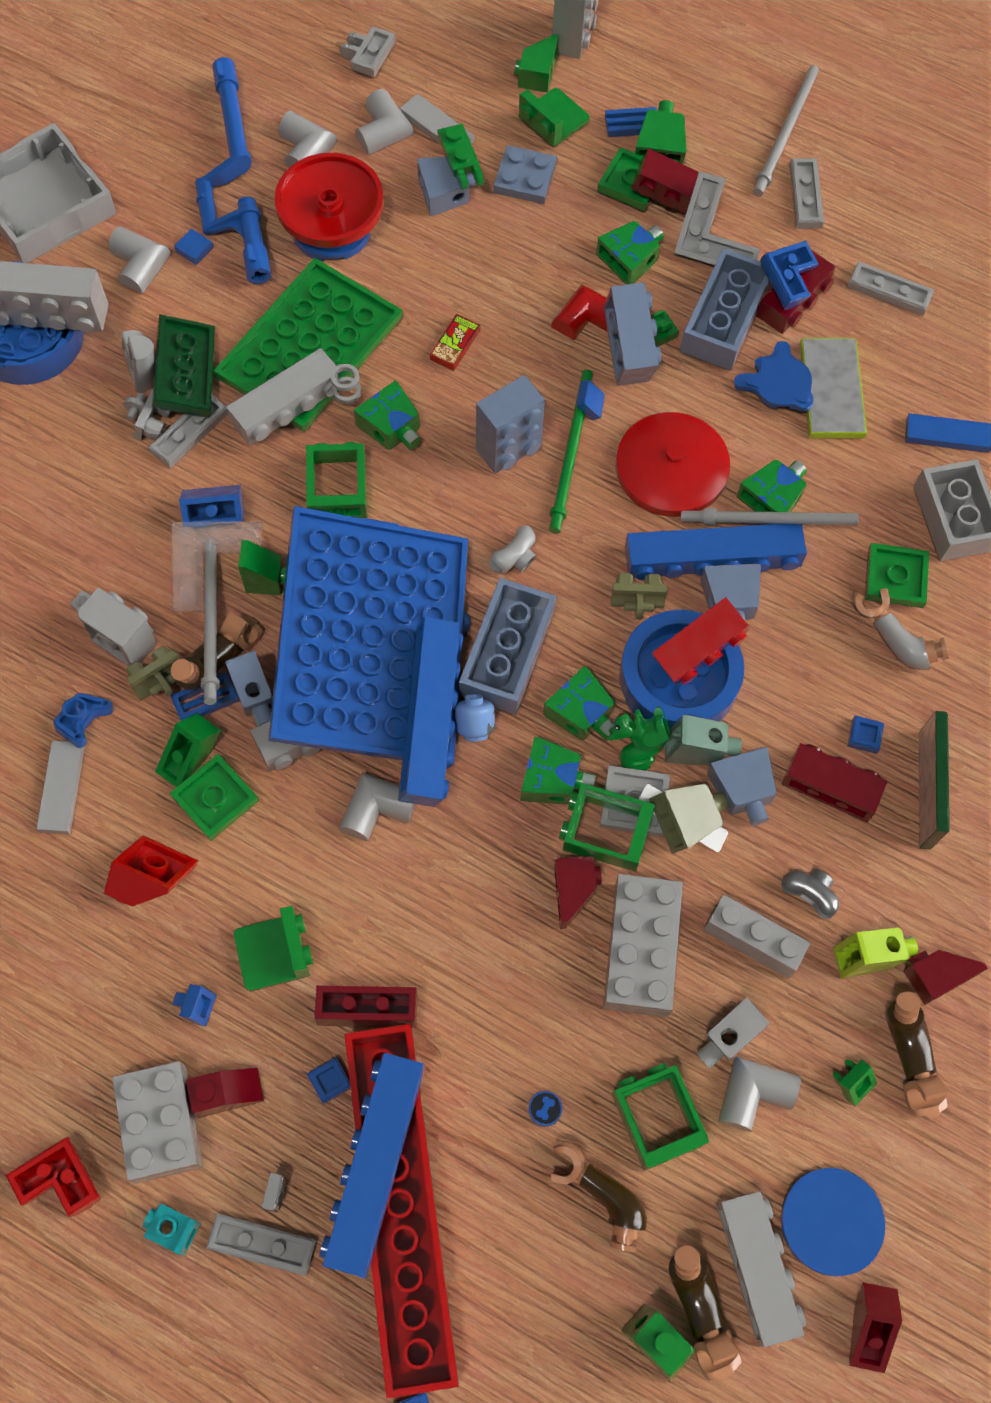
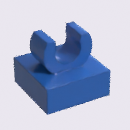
M190 984L187 994L176 992L172 1005L181 1007L179 1016L196 1025L206 1027L217 995L202 986Z

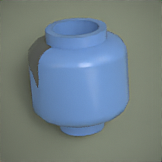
M481 694L466 695L465 700L460 701L455 706L457 733L464 736V739L467 741L475 742L487 739L488 735L495 730L493 703L483 699Z

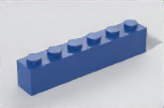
M768 524L627 533L625 542L627 571L633 575V578L644 580L648 574H659L668 578H676L683 574L702 576L704 566L760 564L761 572L777 568L789 571L801 567L807 555L802 524Z
M425 616L416 628L398 801L435 807L448 794L449 781L445 780V775L452 759V751L448 750V744L455 728V722L451 720V714L456 706L458 697L457 692L454 691V683L457 681L460 673L457 652H460L463 644V635L459 634L460 623Z
M387 1053L383 1054L382 1061L376 1060L370 1078V1081L375 1082L372 1095H365L360 1115L366 1117L362 1130L356 1128L350 1149L355 1151L352 1165L346 1164L340 1181V1185L345 1186L342 1200H335L330 1215V1221L335 1222L331 1237L325 1235L320 1249L319 1257L324 1258V1267L367 1279L425 1070L424 1063Z

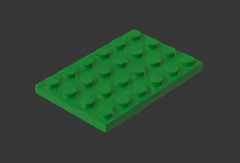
M314 257L213 370L214 376L241 394L246 395L320 348L336 366L350 364L358 370L401 320L403 310ZM341 371L338 373V379L352 377L354 374L350 371ZM334 396L321 400L313 409L304 411L294 417L289 424L305 432Z

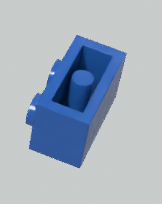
M241 484L182 490L179 502L184 528L203 529L211 525L233 526L243 522L245 512Z

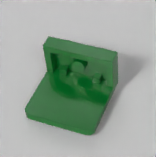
M553 88L540 98H537L528 89L519 95V118L553 147L589 122V114L559 88Z
M293 906L280 908L281 917L237 928L234 931L244 986L248 991L253 992L310 976L308 965L313 964L312 954L309 945L303 946L301 934L306 933L302 914L296 915Z

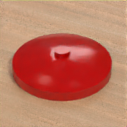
M319 153L299 160L285 171L275 190V207L281 225L295 239L316 247H339L361 239L376 226L382 215L384 205L382 185L375 171L362 160L342 153Z
M663 412L647 416L627 430L618 446L615 464L616 474L623 491L641 508L657 515L681 517L682 511H702L718 499L728 480L730 456L721 436L703 420L684 413Z

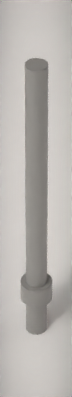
M704 508V511H682L681 522H703L704 525L716 526L717 523L858 525L859 513L717 511V508Z

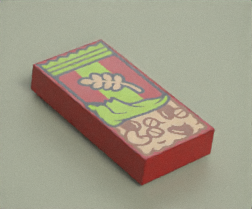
M456 314L430 353V360L455 371L480 332V324Z

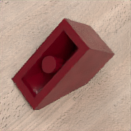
M594 856L555 859L554 875L560 929H566L593 898L597 885L602 884L600 866H595Z
M925 950L909 959L912 965L903 972L923 1004L927 1005L988 968L983 962L949 952L937 950L928 955Z
M258 1068L218 1071L186 1079L192 1114L198 1118L264 1102Z
M862 1283L854 1308L849 1356L850 1366L885 1373L903 1321L898 1289Z

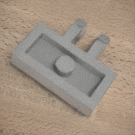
M374 26L371 27L367 36L350 32L346 38L348 43H343L339 51L342 56L351 60L352 70L375 77L394 46L396 35Z

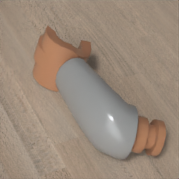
M887 588L880 590L882 604L876 610H868L864 605L865 597L855 592L853 602L856 610L866 617L875 619L873 624L896 657L909 668L928 670L931 669L930 663L938 662V658L944 657V660L949 659L944 638H939L940 642L934 643L933 640L924 642L923 637L917 638L910 634L892 613H888L890 597Z

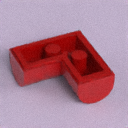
M581 284L554 318L551 328L572 340L576 339L588 322L608 332L603 307L606 297Z
M69 1137L64 1138L5 1175L21 1206L28 1204L53 1188L68 1217H73L91 1208L101 1199Z

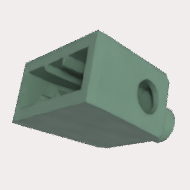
M682 715L670 728L672 738L665 745V763L710 766L712 762L721 760L725 755H739L742 749L741 738L728 737V725L724 722Z

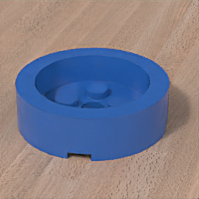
M11 324L0 325V381L17 385H29L57 376L67 369L77 357L83 342V331L72 329L56 330L47 327L29 328Z
M670 610L646 619L630 635L620 664L619 684L628 708L634 715L635 710L639 709L644 719H650L654 717V709L660 706L670 728L682 715L720 722L732 708L744 678V660L739 645L734 648L731 645L727 646L721 651L723 656L709 667L705 663L696 670L698 675L685 685L678 683L675 686L654 659L652 652L703 613L690 610Z

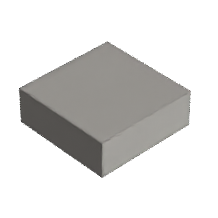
M270 1173L261 1206L262 1209L275 1213L279 1211L287 1182L283 1175Z

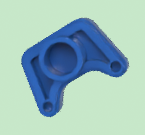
M78 693L73 698L64 702L62 711L53 722L55 730L74 746L82 748L87 744L84 735L85 729L96 717L110 715L113 712V706L109 700Z

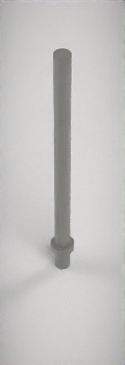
M815 65L809 67L764 168L757 174V183L753 189V193L756 196H762L766 186H769L772 182L771 175L819 72V68Z
M208 540L205 542L204 677L201 679V688L204 690V703L213 705L216 703L217 690L220 687V680L217 678V543L213 540Z

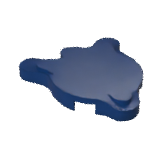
M786 341L778 342L774 347L772 355L759 357L755 360L757 373L738 374L734 379V386L737 390L756 394L768 407L777 409V406H789V409L805 412L813 406L814 398L811 393L812 376L810 370L803 362L793 357L790 345Z

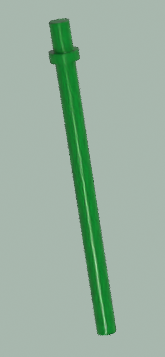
M585 369L582 371L580 384L582 381H592L593 372L591 370ZM577 399L555 503L550 508L549 513L551 517L549 531L555 534L560 533L562 521L567 516L565 506L585 415L576 406Z

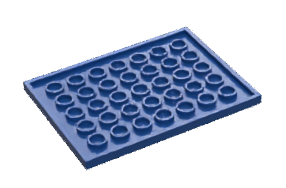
M294 506L290 526L268 741L402 760L416 628L425 616L460 623L459 634H462L468 538ZM461 650L457 652L458 663L461 662ZM460 673L457 681L454 683V691L459 694ZM455 708L454 710H452L451 720L455 722V728L453 736L451 739H449L448 750L452 751V759L449 767L454 765L455 757Z

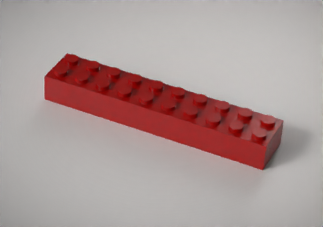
M411 1024L344 1034L355 1130L356 1128L362 1130L366 1117L360 1115L365 1095H372L375 1082L370 1081L375 1061H382L384 1053L416 1061ZM420 1088L371 1261L386 1399L459 1387Z

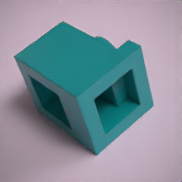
M160 1203L158 1209H150L142 1227L147 1229L144 1235L145 1238L178 1255L185 1256L201 1222ZM171 1221L173 1230L165 1235L162 1232V1226L164 1222Z

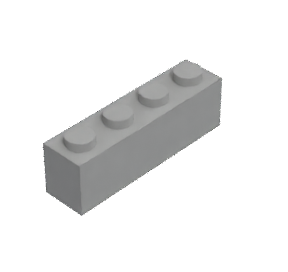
M760 1191L716 1204L757 1346L767 1347L805 1336L802 1327L806 1326L805 1316L799 1304L795 1305L791 1293L792 1290H795L794 1280L788 1268L784 1269L780 1256L784 1254L783 1244L779 1234L773 1233L769 1219H773V1212L769 1200L763 1198Z

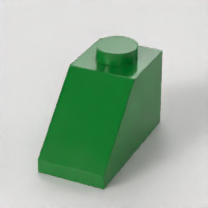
M553 34L523 50L521 60H516L514 76H518V88L548 92L558 54L559 35Z
M242 540L238 568L246 593L281 595L286 574V567L283 565L282 556L249 540Z
M198 713L176 723L155 772L173 786H179L195 773L211 754L221 730Z

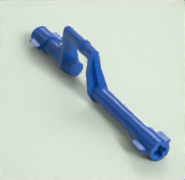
M222 57L213 62L212 69L216 91L220 96L230 157L195 181L196 200L199 205L203 233L205 235H212L230 230L237 231L244 240L245 249L243 250L247 279L251 283L262 284L271 278L267 248L263 245L260 228L261 212L257 208L256 200L252 197H242L237 203V210L218 219L216 216L212 187L227 184L249 170L252 163L251 155L247 151L237 93L239 84L235 63L230 58Z

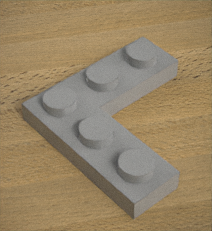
M699 171L674 253L713 265L716 264L723 248L755 260L758 259L761 249L709 234L724 188L725 178Z

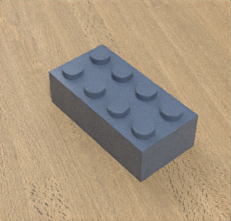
M725 248L722 249L686 326L680 352L730 371L732 370L758 312L760 302L764 298L770 284L760 261Z
M499 578L461 675L459 696L465 698L469 694H481L483 699L493 703L494 708L517 714L553 618L557 596Z

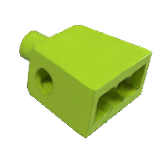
M900 928L856 932L834 946L833 951L840 977L844 979L893 969L909 960L910 956L917 955L918 944L913 936L903 937Z

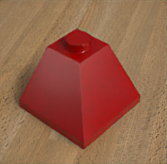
M142 835L111 862L104 894L116 899L120 903L132 907L168 894L197 866L198 860Z

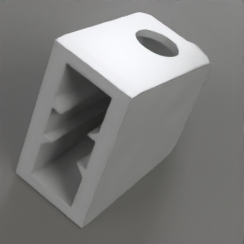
M745 998L706 1034L709 1042L696 1054L710 1069L723 1056L727 1061L732 1059L770 1023L750 1000ZM727 1031L732 1032L736 1038L730 1045L725 1044L721 1039V1036Z

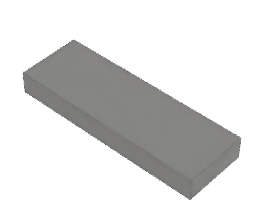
M418 93L400 108L409 122L439 144L437 129L458 124ZM465 129L471 144L474 143V135Z
M791 159L790 175L796 228H822L824 217L817 159Z
M859 261L847 286L924 316L934 289Z
M212 395L209 418L184 413L148 447L150 453L171 469L228 414L226 405Z
M52 741L36 828L39 833L71 834L85 746L77 748L67 741Z
M217 1213L206 1249L307 1276L317 1240Z

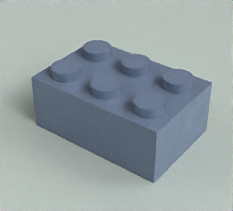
M645 282L613 286L610 288L603 307L616 385L649 382L654 372H656L658 364H661V350L659 346L655 347L654 336L657 335L656 321L651 319L649 311L652 308L650 291L646 292Z
M525 375L476 403V451L495 474L502 469L507 470L511 468L522 457L533 455L541 446L545 399Z

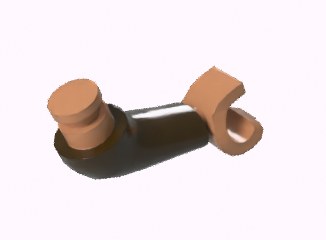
M232 611L229 613L219 629V633H217V672L226 664L225 661L230 660L239 651L235 644L243 650H248L258 642L262 635V628L257 624L256 620L250 616H238ZM204 643L184 659L176 660L171 666L172 677L177 685L185 690L201 689V679L204 677Z
M907 991L900 993L896 1001L892 1002L888 1007L887 1024L897 1048L906 1080H913L904 1085V1096L908 1109L914 1117L925 1116L927 1119L940 1116L941 1111L948 1107L945 1097L948 1091L939 1075L931 1076L936 1072V1066L927 1024L924 1019L923 1010L920 1007L921 1000L913 992Z
M568 1141L554 1143L552 1146L557 1155L565 1154L572 1159L573 1171L569 1174L554 1171L551 1174L550 1182L569 1184L575 1180L579 1181V1186L595 1197L609 1213V1223L614 1224L613 1234L616 1235V1240H611V1247L635 1252L636 1245L633 1244V1239H638L639 1230L644 1231L647 1226L644 1206L638 1197L623 1184L593 1165L586 1166L584 1153L575 1144Z
M682 1246L676 1251L669 1262L668 1271L670 1279L683 1305L695 1340L704 1338V1340L697 1342L693 1346L704 1377L707 1380L719 1378L722 1381L733 1376L734 1370L742 1361L731 1331L719 1332V1330L726 1327L714 1281L704 1259L692 1246Z

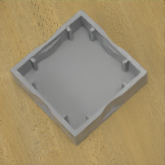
M55 123L22 139L12 148L0 153V234L21 262L29 263L117 214L109 190L93 170L78 157L74 146Z

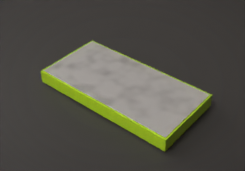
M801 338V362L810 370L812 376L811 393L814 398L812 408L806 411L809 438H865L867 428L856 338Z

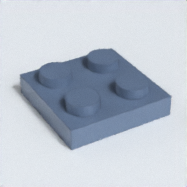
M507 145L494 183L493 193L544 204L556 168L557 156Z

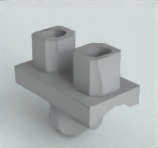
M153 389L146 403L143 402L145 395L142 393H138L136 398L126 397L123 403L125 409L129 411L126 416L127 419L134 421L136 415L139 416L134 425L136 430L133 438L140 441L143 435L156 440L160 437L165 423L152 418L155 412L167 418L172 413L171 410L152 407Z

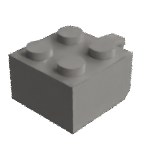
M99 587L92 595L81 591L70 603L72 608L79 614V619L85 626L92 642L128 667L135 662L142 663L157 645L153 635L154 630L147 622V615L137 607L130 609L124 605L123 599L112 591L106 593Z

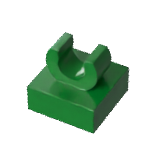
M660 310L651 315V319H655L657 326V335L654 336L655 347L678 338L679 330L666 311Z
M847 1059L844 1063L846 1069L850 1072L846 1076H841L835 1071L833 1077L836 1084L841 1087L845 1099L853 1106H856L877 1085V1081L872 1067L862 1059L857 1064Z

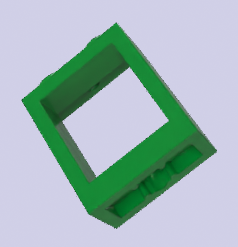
M346 442L344 444L317 443L315 445H306V505L308 509L356 518H367L364 443ZM357 462L358 494L315 496V463Z
M581 783L579 793L572 792L567 810L573 811L570 822H563L559 839L564 840L563 851L583 857L594 856V860L636 872L655 804ZM585 802L638 817L627 855L574 840Z
M665 1063L655 1066L647 1071L648 1077L638 1081L635 1076L626 1078L617 1083L619 1089L614 1090L612 1093V1097L644 1171L703 1147L710 1142L676 1065L667 1068ZM668 1081L691 1135L648 1153L625 1098Z

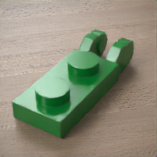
M463 123L437 129L438 140L453 177H456L462 190L468 189L466 174L472 173L477 186L483 185V173Z

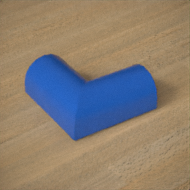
M807 241L765 253L761 257V265L784 310L796 307L811 296L800 273L812 270L819 264Z

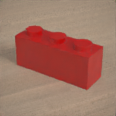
M725 597L652 652V655L675 686L680 682L685 685L698 675L696 670L706 663L709 667L723 656L721 651L727 646L731 645L734 648L748 637L745 633L749 631V625L727 597Z

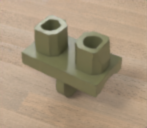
M618 573L616 583H613L611 606L624 607V611H635V619L642 620L643 611L654 612V608L664 609L667 585L662 584L659 574H648L644 578V584L633 583V575L630 573Z
M161 646L153 651L151 657L154 662L144 667L141 662H135L127 667L126 671L129 676L127 681L140 701L151 694L154 696L162 690L168 697L173 694L170 685L175 682V679L171 674V666L176 660L180 659L174 649L169 651L164 646Z

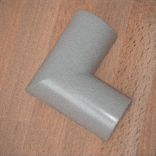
M385 89L375 90L368 96L366 110L374 121L357 128L355 131L356 138L368 155L414 135L412 125Z
M288 111L281 119L279 136L296 145L285 157V165L288 167L308 156L328 153L337 143L335 134L293 111Z
M122 226L117 227L113 231L109 240L110 252L129 261L118 275L119 283L143 294L170 257L171 252L169 248Z
M124 331L121 334L122 350L136 392L144 393L152 388L154 382V345L148 337L143 336L139 331Z
M362 772L339 826V831L369 841L380 813L409 823L416 804L398 801L399 785Z
M735 1056L718 1122L751 1132L759 1100L791 1110L798 1097L801 1077Z

